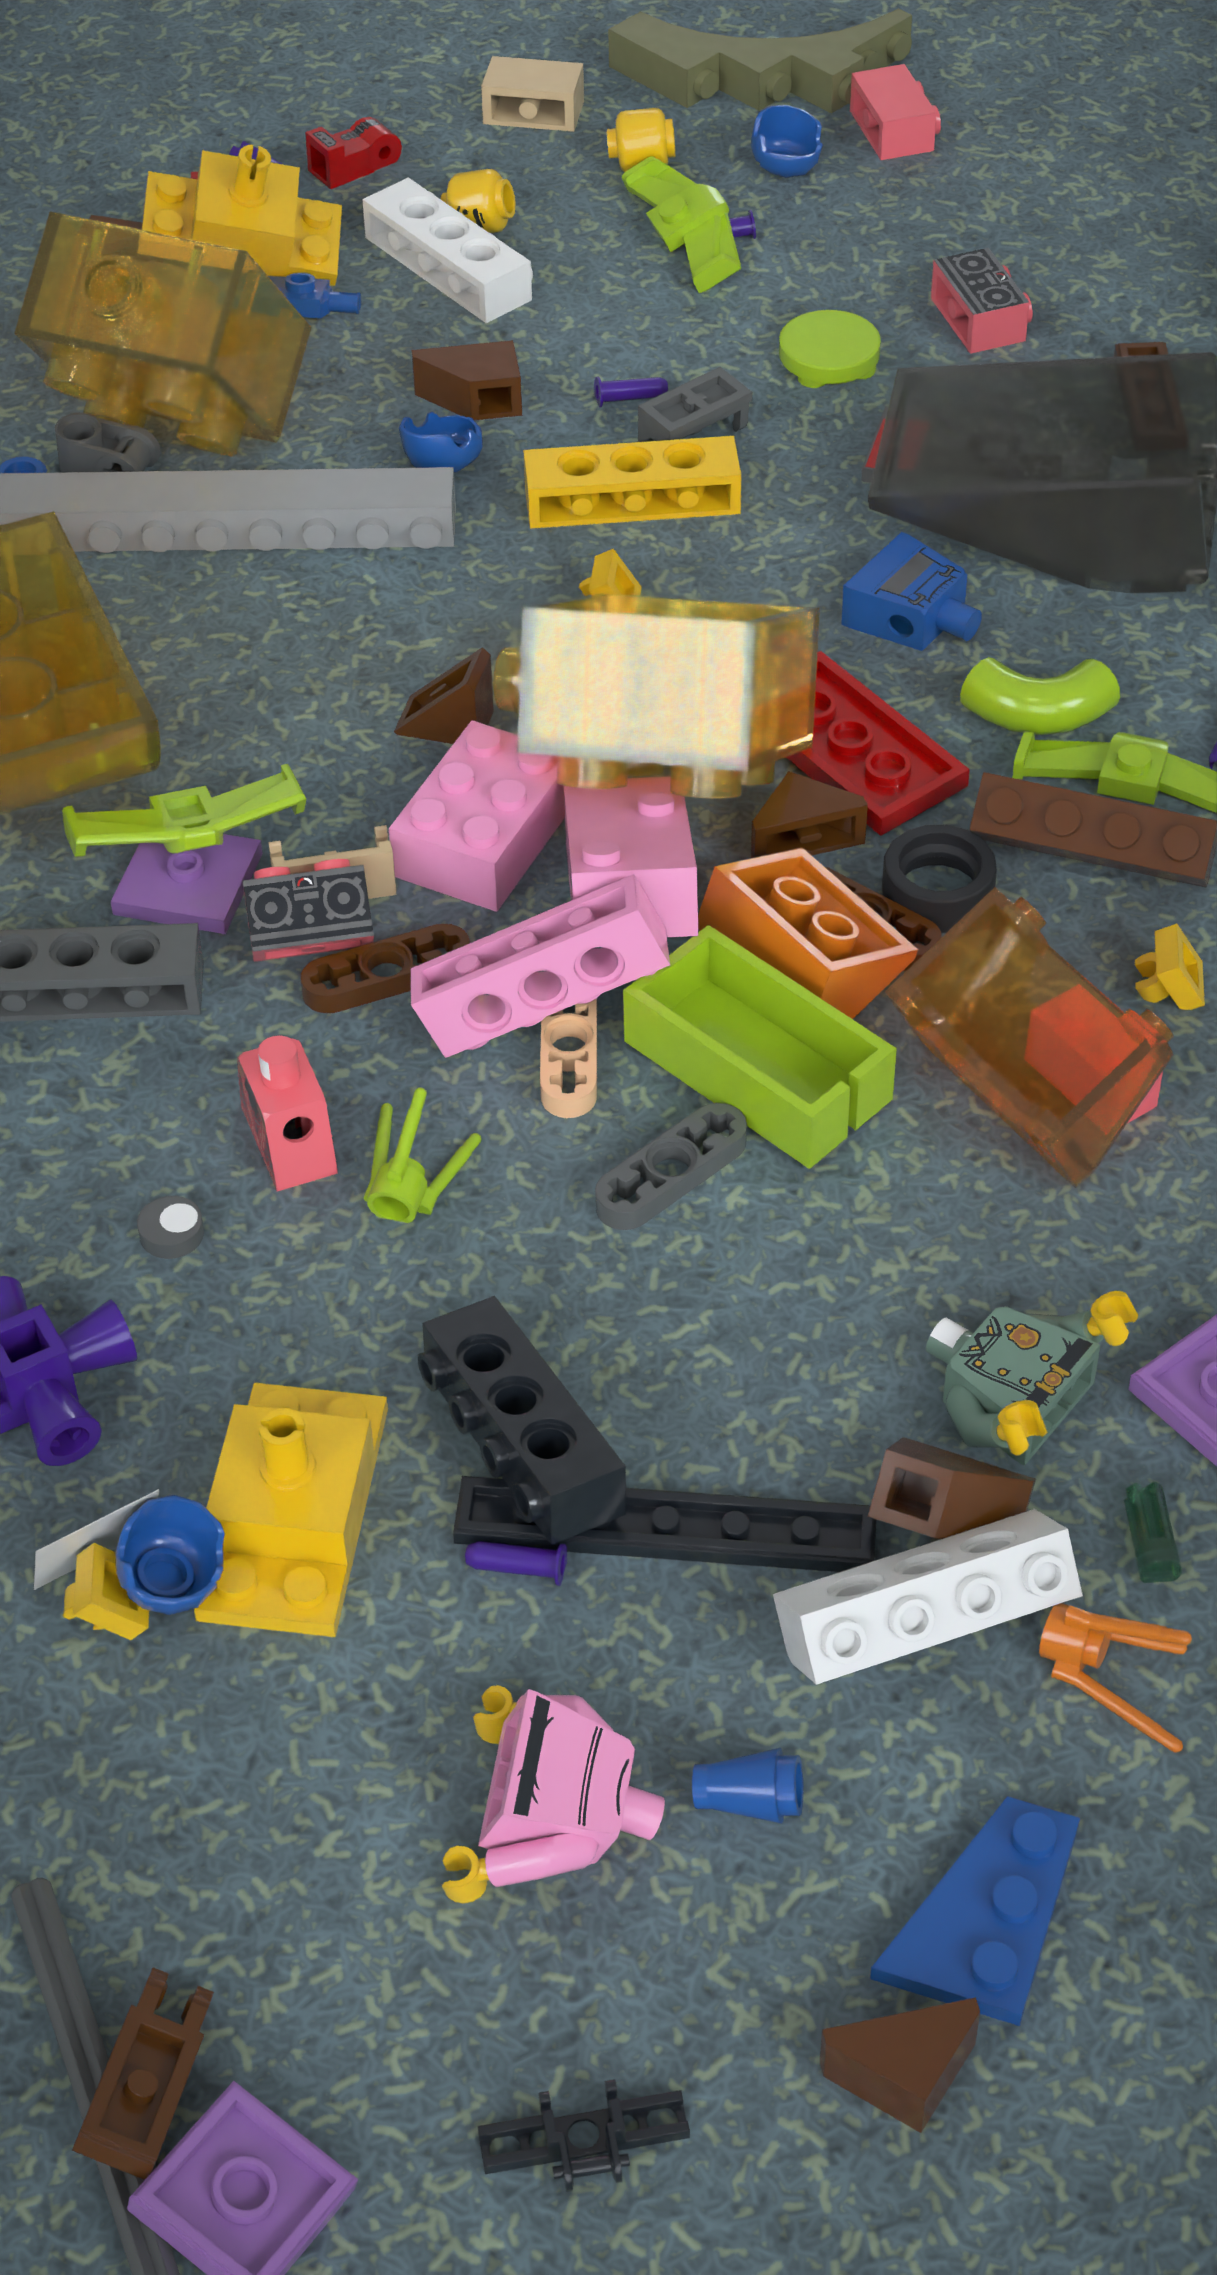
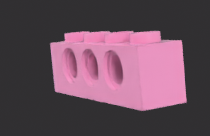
M635 874L411 968V1006L445 1058L464 1050H474L482 1047L493 1038L520 1027L533 1026L542 1021L546 1016L575 1004L591 1002L604 992L633 980L636 981L640 977L653 975L658 970L669 966L666 928Z

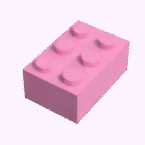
M471 720L389 827V840L393 851L395 877L497 912L565 818L563 781H576L575 753Z

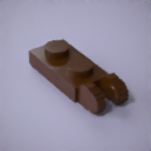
M154 1967L150 1972L137 2006L131 2005L72 2148L74 2152L144 2180L151 2174L200 2048L204 2034L199 2031L214 1994L213 1991L197 1986L195 1993L189 1995L181 2014L182 2024L156 2015L154 2011L159 2009L168 1988L166 1980L169 1974Z

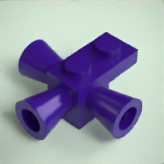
M0 1276V1434L29 1422L36 1452L42 1463L49 1466H63L73 1463L87 1455L97 1445L102 1433L99 1422L79 1403L73 1374L137 1361V1352L131 1333L119 1308L110 1299L58 1334L42 1304L28 1309L21 1283L13 1277Z

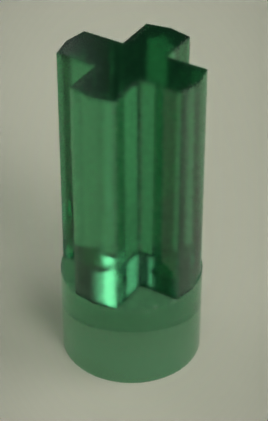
M1152 1482L1146 1487L1134 1483L1126 1488L1127 1498L1124 1499L1140 1579L1144 1583L1175 1581L1182 1574V1567L1163 1487L1157 1482Z

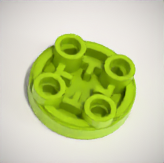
M841 310L811 311L793 318L783 327L779 336V357L784 367L796 375L798 382L805 387L819 388L825 384H841L856 379H867L875 374L876 365L880 358L881 338L876 327L870 321L857 314Z

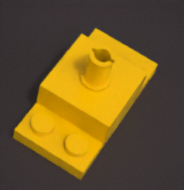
M247 145L240 149L238 156L202 150L197 179L148 171L139 255L234 272L260 270L266 273V276L286 277L293 273H308L313 275L315 279L330 280V286H335L338 275L342 205L299 198L300 167L272 163L270 153L261 146H258L256 160L251 159L253 145Z
M254 1383L248 1405L234 1404L206 1507L224 1529L223 1572L217 1581V1588L198 1608H194L196 1621L336 1637L388 1412L387 1397Z

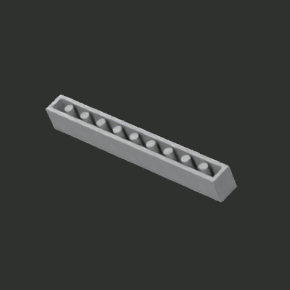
M453 467L0 473V554L7 552H46L55 554L59 552L81 551L110 553L113 551L165 552L167 550H206L214 552L232 549L270 551L273 549L308 548L324 550L327 548L379 549L383 547H420L429 549L433 547H454L456 513Z

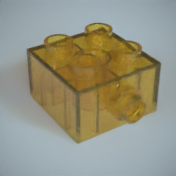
M50 211L14 334L48 364L43 379L47 386L65 395L86 401L83 413H89L97 418L125 425L139 426L141 428L145 427L148 415L178 421L180 424L176 437L180 441L199 450L232 457L237 455L242 436L275 443L279 440L312 327L247 251Z
M602 593L522 607L521 646L504 647L496 661L493 680L495 701L500 710L519 713L517 753L558 756L557 783L560 785L593 789L622 788L628 786V776L660 775L664 773V765H671L670 793L698 798L739 797L742 795V785L774 783L775 761L811 748L813 745L820 608Z

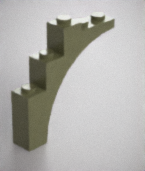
M898 8L875 20L839 31L801 37L748 38L699 32L667 23L640 11L608 29L609 67L686 108L702 99L712 97L716 91L720 90L758 111L775 101H782L789 93H792L832 114L843 106L850 104L852 73L886 67L895 61L903 60L910 53L912 45V15Z

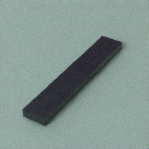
M462 1476L453 1538L454 1544L469 1545L480 1541L558 1550L559 1545L563 1543L567 1546V1552L842 1572L874 1561L877 1519L868 1517L871 1505L626 1488V1515L551 1545L534 1521L527 1523L521 1517L515 1505L512 1490L504 1479Z

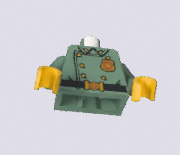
M1123 1291L1108 1292L1096 1299L1092 1304L1091 1310L1067 1316L1026 1314L1006 1306L994 1309L974 1333L948 1318H943L930 1334L926 1345V1352L948 1364L945 1373L943 1402L963 1442L967 1446L975 1448H1001L1015 1461L1025 1466L1095 1383L1100 1344L1098 1343L1105 1339L1109 1345L1119 1346L1128 1338L1129 1331L1124 1323H1134L1139 1317L1128 1295Z

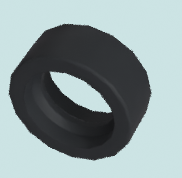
M944 824L923 825L907 830L891 842L884 855L882 895L931 920L939 927L941 933H954L973 927L987 916L994 902L997 874L995 854L985 840L963 828ZM944 865L960 870L971 877L973 881L965 887L952 891H934L919 887L907 879L905 875L914 869L924 866Z

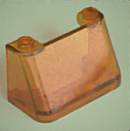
M994 887L885 991V994L922 1044L1074 1188H1077L1097 1169L1174 1054L1168 1042L1174 1035L1165 1023L1149 1009H1145L1140 1015L1130 1008L1123 1012L1049 946L1045 937L1040 932L1047 923L1028 901L1019 897L1013 903Z

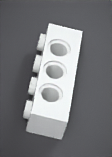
M409 177L362 199L365 238L485 323L532 300L531 280L533 278L531 261Z
M1035 1509L773 1594L788 1657L791 1663L816 1685L1083 1596L1068 1529Z

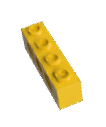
M734 436L523 450L525 493L530 529L741 514V470Z

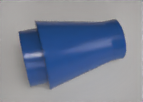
M776 1748L711 1764H695L692 1775V1795L695 1809H713L781 1824L784 1821V1816H800L804 1797L801 1758L799 1755H783L782 1749Z

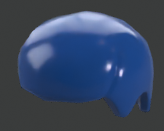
M774 105L767 107L758 113L753 128L751 148L755 160L760 163L763 169L777 176L789 178L805 175L818 163L823 144L820 142L821 123L805 110L793 106Z
M429 412L424 423L419 427L413 424L410 417H404L399 426L403 450L415 468L453 467L455 473L471 464L479 456L483 447L482 430L473 418L460 415L439 417L434 412Z
M177 1495L147 1500L127 1519L115 1551L116 1573L121 1588L127 1591L128 1598L142 1609L168 1615L198 1608L217 1588V1581L223 1572V1541L225 1533L221 1523L198 1501Z

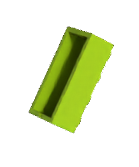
M710 925L699 931L698 936H693L669 955V966L658 970L653 975L638 978L623 990L624 1042L711 1102L725 1103L739 1109L745 1116L749 1128L808 1169L812 1168L847 1138L848 1126L857 1130L893 1100L897 1048Z

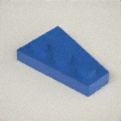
M1007 1796L871 1967L870 1979L944 2003L976 1997L980 2014L1020 2026L1076 1839L1080 1818Z

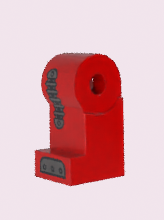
M363 117L356 121L350 129L333 135L322 126L305 132L308 171L329 189H334L396 163L401 155L402 145L400 139L377 119L372 117Z

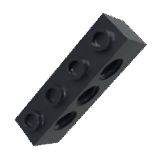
M495 1296L422 1323L424 1352L418 1354V1366L425 1384L433 1392L439 1390L446 1399L456 1427L462 1434L470 1432L480 1446L481 1455L488 1471L494 1478L502 1476L512 1490L513 1499L521 1517L527 1523L534 1521L550 1544L553 1545L626 1515L625 1464Z

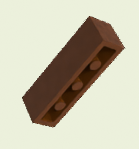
M983 772L969 829L985 841L1207 888L1217 848V820Z

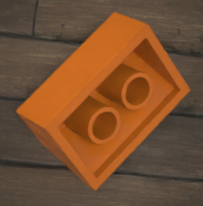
M804 848L715 866L698 913V929L700 931L707 925H710L851 1019L858 1015L912 963L918 952V949Z

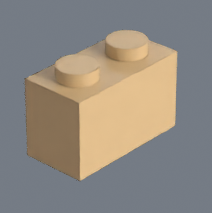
M492 56L481 85L483 124L574 132L584 103L583 63Z

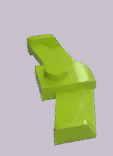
M653 156L644 159L623 173L622 181L627 190L654 207L646 215L669 251L672 252L685 244L693 283L698 293L709 290L741 270L728 217L729 207L716 188L695 183Z
M1024 731L1014 759L1012 778L1023 779V777L1099 779L1098 794L1154 805L1157 793L1161 791L1217 813V771L1168 753L1169 745L1164 740L1125 732L1116 733L1111 742L1035 740L1034 732Z
M289 764L281 765V773L215 797H211L206 786L149 796L150 809L75 813L73 806H66L63 808L62 814L65 834L75 857L85 856L87 846L135 843H163L167 851L174 854L223 844V833L229 829L289 807L292 808L295 815L302 813L305 810L306 797Z

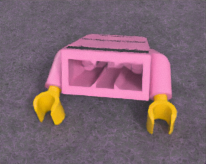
M499 1685L491 1686L483 1693L484 1709L494 1712V1714L476 1713L473 1716L476 1731L484 1741L499 1744L478 1846L486 1848L488 1851L486 1857L478 1859L473 1850L466 1846H455L445 1853L442 1862L447 1871L471 1870L461 1880H449L442 1884V1888L449 1899L458 1903L473 1902L485 1892L488 1880L495 1887L583 1869L590 1864H595L618 1838L620 1830L647 1840H651L654 1837L663 1817L664 1798L629 1786L635 1752L634 1746L628 1738L614 1732L582 1697L576 1695H543L528 1689L517 1702H513L511 1693L505 1687Z

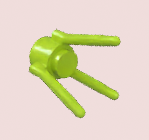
M422 1087L414 1091L394 1157L388 1163L393 1107L389 1103H384L380 1108L371 1178L364 1194L367 1206L377 1217L410 1223L415 1219L417 1212L431 1215L438 1196L469 1159L482 1140L478 1133L471 1134L427 1187L424 1167L416 1160L409 1158L427 1096L426 1090Z

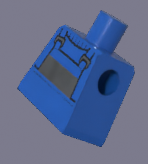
M904 532L897 535L843 585L841 625L923 651L943 631L964 641L971 640L980 626L982 613L980 610L965 604L967 586L965 570Z

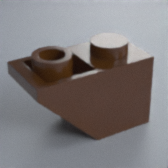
M513 340L411 350L416 396L460 416L473 418V420L522 416L521 376Z
M902 1437L885 1451L868 1517L933 1538L944 1539L1027 1512L1036 1479Z

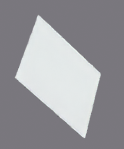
M159 1489L35 1552L34 1590L75 1570L77 1555L91 1544L96 1543L110 1550L116 1549L121 1531L127 1519L147 1500L158 1498Z

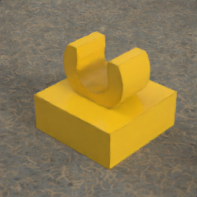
M614 548L595 556L591 577L579 584V589L586 598L576 601L575 606L583 617L596 620L606 614L614 626H627L636 622L642 587Z
M1177 923L1156 930L1155 952L1143 954L1135 960V966L1142 977H1149L1148 979L1136 982V990L1144 1000L1153 1003L1162 1001L1170 995L1179 1009L1193 1010L1204 1006L1203 961Z
M96 1543L91 1544L80 1552L76 1559L75 1583L69 1585L65 1590L63 1617L68 1620L78 1617L92 1623L93 1630L106 1629L129 1640L134 1639L149 1628V1610L142 1609L129 1599L127 1591L121 1588L116 1573L115 1552Z

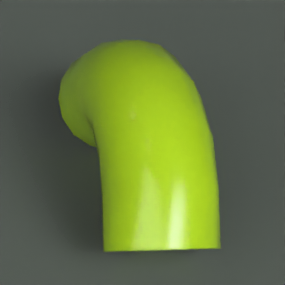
M988 657L972 668L962 685L960 693L961 704L984 720L1010 731L1024 733V731L1034 732L1035 735L1071 732L1104 715L1114 708L1120 699V687L1115 675L1104 663L1095 659H1085L1069 671L1056 677L1036 678L1016 672L995 658Z

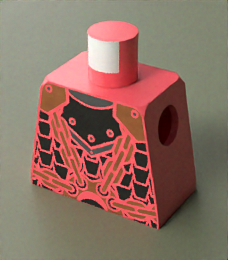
M272 1036L262 1041L258 1048L239 1055L237 1063L241 1108L277 1192L338 1174L326 1100L301 1042L286 1036ZM293 1118H295L296 1128L301 1127L302 1137L299 1139H289L283 1135L285 1125Z

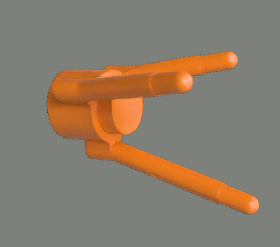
M1065 1603L1054 1605L1045 1623L1039 1646L1040 1656L1056 1661L1051 1677L1076 1686L1151 1739L1156 1740L1173 1752H1180L1183 1749V1743L1180 1739L1082 1670L1086 1665L1097 1669L1100 1667L1108 1650L1110 1640L1156 1651L1184 1654L1187 1651V1645L1192 1641L1191 1634L1184 1630L1167 1628L1166 1626L1095 1614Z

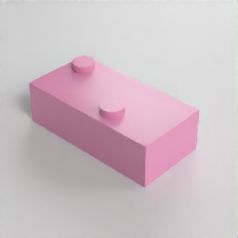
M681 776L563 781L566 850L571 900L635 874L665 926L667 937L698 936L697 866Z

